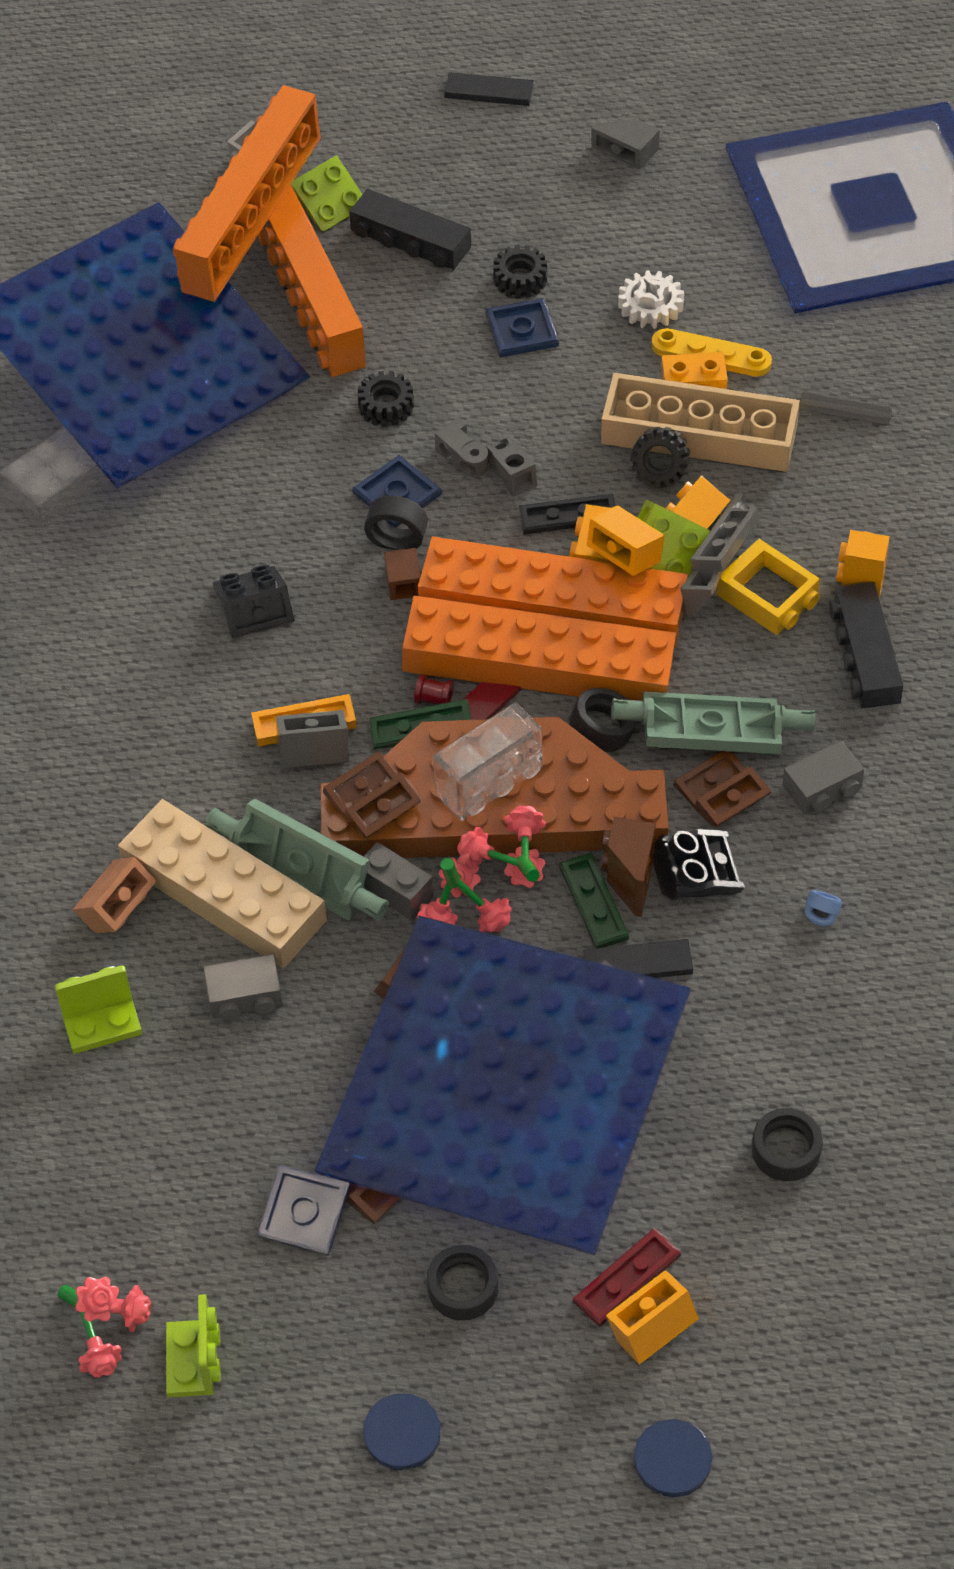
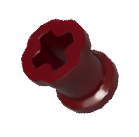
M420 674L415 687L414 702L421 704L424 701L438 705L451 702L454 693V681L447 680L445 683L427 679V675Z

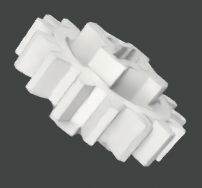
M648 270L643 277L635 273L634 281L626 278L624 286L619 288L618 308L622 309L623 317L630 316L629 323L633 324L636 321H640L641 328H644L647 323H651V326L655 329L659 322L668 326L669 318L677 320L678 312H683L684 291L680 290V282L673 283V276L671 275L663 278L661 271L652 276Z

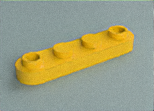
M669 328L660 329L652 336V349L659 356L724 352L726 371L758 377L767 374L771 369L772 357L768 351L762 348Z

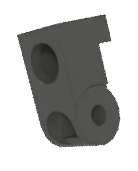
M459 417L435 433V449L461 472L470 477H479L487 472L488 449L482 443L474 442L467 435V424Z
M510 437L486 446L488 449V463L506 484V489L512 497L537 486L535 463Z

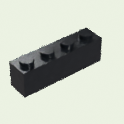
M366 189L349 211L350 228L359 237H370L379 241L385 247L390 248L393 246L401 249L411 257L416 258L419 256L431 261L440 268L447 267L455 270L471 248V228L370 189Z
M875 582L836 586L834 600L829 601L831 619H837L839 626L836 627L838 645H844L846 652L843 653L845 671H851L853 678L850 679L852 697L859 698L861 709L900 704L903 682Z

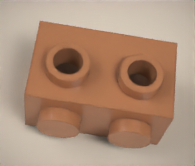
M135 857L113 860L72 910L92 931L96 933H113L124 925L133 909L146 898L147 892L156 883V880Z

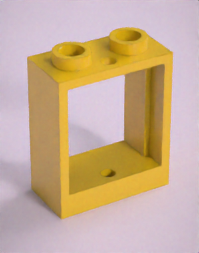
M758 539L722 572L717 584L716 595L775 635H778L784 628L787 630L793 628L799 619V614L803 610H811L815 607L820 598V578L761 539ZM764 566L798 588L779 608L774 607L743 586Z

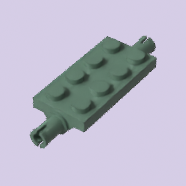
M644 691L642 701L613 698L611 720L641 721V724L644 725L646 747L780 754L782 749L781 732L784 729L813 732L815 727V710L785 709V706L777 705L776 699Z
M255 798L247 803L245 815L239 821L217 808L212 809L207 815L205 826L226 837L243 850L325 901L326 909L349 921L358 910L377 921H380L385 916L389 901L364 889L369 859Z

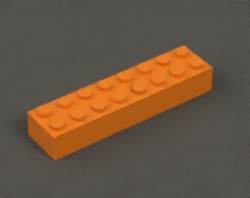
M283 85L277 95L271 98L269 107L263 116H259L255 128L250 135L245 137L241 149L236 156L231 158L229 167L223 176L218 177L215 188L209 197L204 198L201 209L195 217L190 219L187 230L174 244L173 255L176 258L177 277L180 280L182 292L215 302L321 139L316 94Z
M290 185L258 234V240L261 246L267 245L266 253L271 266H277L276 274L281 287L286 285L288 288L286 289L289 304L291 307L297 306L296 315L301 327L306 326L308 329L306 335L311 348L317 347L319 365L321 369L327 368L332 378L366 367L363 326Z
M432 536L418 584V596L675 632L674 647H676L685 608L681 587L688 579V574L648 568L632 576L614 563Z
M413 596L402 647V672L479 683L521 686V689L580 697L583 692L592 688H606L618 692L628 700L642 701L644 691L668 692L676 633Z

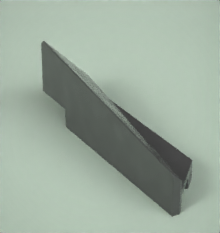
M743 493L736 494L691 558L693 572L681 587L688 619H691L713 595L722 572L759 520L757 507L753 503L749 505Z

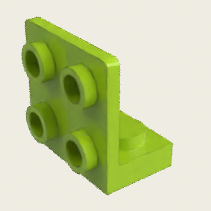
M337 155L296 178L291 184L299 202L321 232H325L350 217V209L362 196L361 191Z
M646 499L637 518L664 535L661 562L650 567V569L688 574L689 577L693 569L691 558L708 536L710 530Z
M125 966L106 967L97 973L82 977H71L55 985L73 1054L142 1035Z
M206 1294L198 1295L199 1320L166 1322L167 1398L214 1395L213 1382L221 1381L220 1359H217V1346H220V1326L217 1323L216 1307H209Z

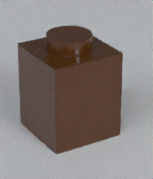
M416 548L384 552L390 600L418 596V584L421 573Z

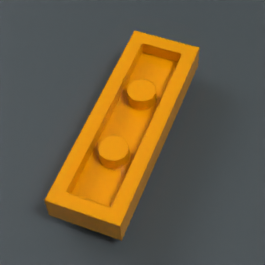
M350 694L252 712V722L258 747L277 743L276 716L343 710L348 730L357 728Z

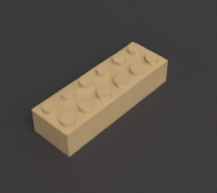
M613 373L602 416L601 444L633 449L636 441L645 431L649 429L651 431L654 427L659 426L660 429L669 427L671 432L675 433L678 431L681 433L679 437L686 439V447L690 448V458L788 472L798 425L800 400ZM656 446L650 450L651 452L671 454L663 446Z
M161 799L118 844L120 858L135 857L155 878L156 883L153 885L154 887L260 955L274 954L275 964L282 969L289 964L327 921L325 901L164 799Z

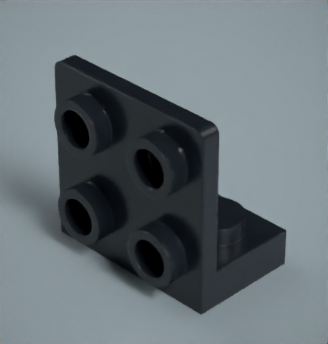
M256 566L251 569V572L241 575L237 573L221 576L220 580L213 582L214 589L223 604L228 629L232 638L295 621L287 585L275 566Z

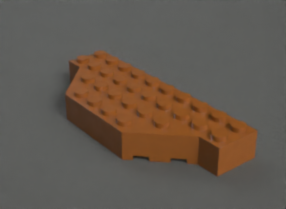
M559 717L421 722L383 757L397 775L403 774L422 801L367 839L361 836L346 821L322 792L323 788L329 783H321V834L361 856H364L376 842L402 858L461 856L457 848L461 842V836L469 831H474L476 827L482 828V831L488 834L487 844L494 847L495 851L502 854H516V848L521 847V841L518 840V835L515 832L506 830L507 824L504 822V817L510 815V812L520 805L532 806L537 812L543 813V820L546 822V826L539 829L537 834H532V839L529 841V850L537 849L539 853L602 850L605 829H612L614 817L656 823L655 843L661 835H668L664 770L629 771Z

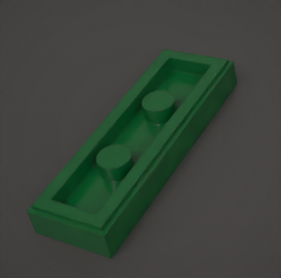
M468 699L369 718L374 749L396 746L421 722L472 720Z
M592 852L559 862V868L595 948H604L629 940L628 931Z

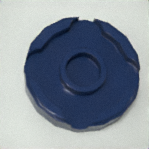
M393 1394L382 1398L369 1410L364 1421L363 1438L369 1454L380 1465L392 1470L416 1468L423 1465L434 1455L440 1443V1421L435 1409L425 1399L412 1394Z
M676 1419L658 1421L646 1428L637 1440L634 1452L636 1473L643 1484L652 1491L654 1490L657 1493L663 1494V1496L672 1498L689 1495L701 1488L710 1473L713 1458L710 1443L702 1431L689 1422Z

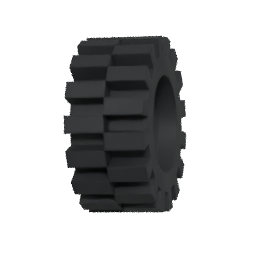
M515 245V250L507 247L505 248V253L500 251L497 254L498 258L494 259L493 280L495 287H498L500 293L506 290L507 297L515 294L516 299H521V294H525L526 298H530L531 292L537 295L540 293V288H545L547 282V260H545L543 253L539 255L538 249L534 248L530 251V246L525 245L524 249H520V245ZM517 268H524L531 271L526 275H514L510 273L511 270Z
M378 371V377H375L372 373L368 375L369 381L365 378L361 381V386H358L357 396L359 412L361 416L364 415V420L369 422L372 419V425L377 426L379 422H382V427H388V422H392L393 426L399 425L398 419L404 422L407 420V415L411 416L412 408H414L413 386H411L408 378L404 380V375L399 373L395 377L394 371H389L388 375H384V371ZM384 394L393 395L397 398L390 403L375 401L376 397Z
M660 426L654 427L651 431L650 429L645 431L636 441L630 456V461H633L631 468L633 472L637 471L638 475L636 477L639 480L642 478L646 480L645 485L650 486L652 483L656 484L655 488H661L662 485L669 487L673 482L677 483L682 475H684L690 461V448L686 447L687 441L685 438L681 439L679 437L681 433L678 431L673 433L669 427H665V429H660ZM656 446L666 447L672 454L671 465L662 469L654 467L649 461V451Z

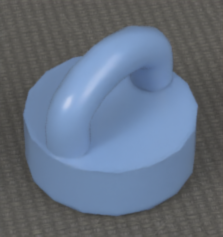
M812 890L809 892L806 900L805 915L811 922L819 926L832 925L840 912L843 902L834 895ZM814 908L829 913L828 917L822 918L817 916L813 912Z

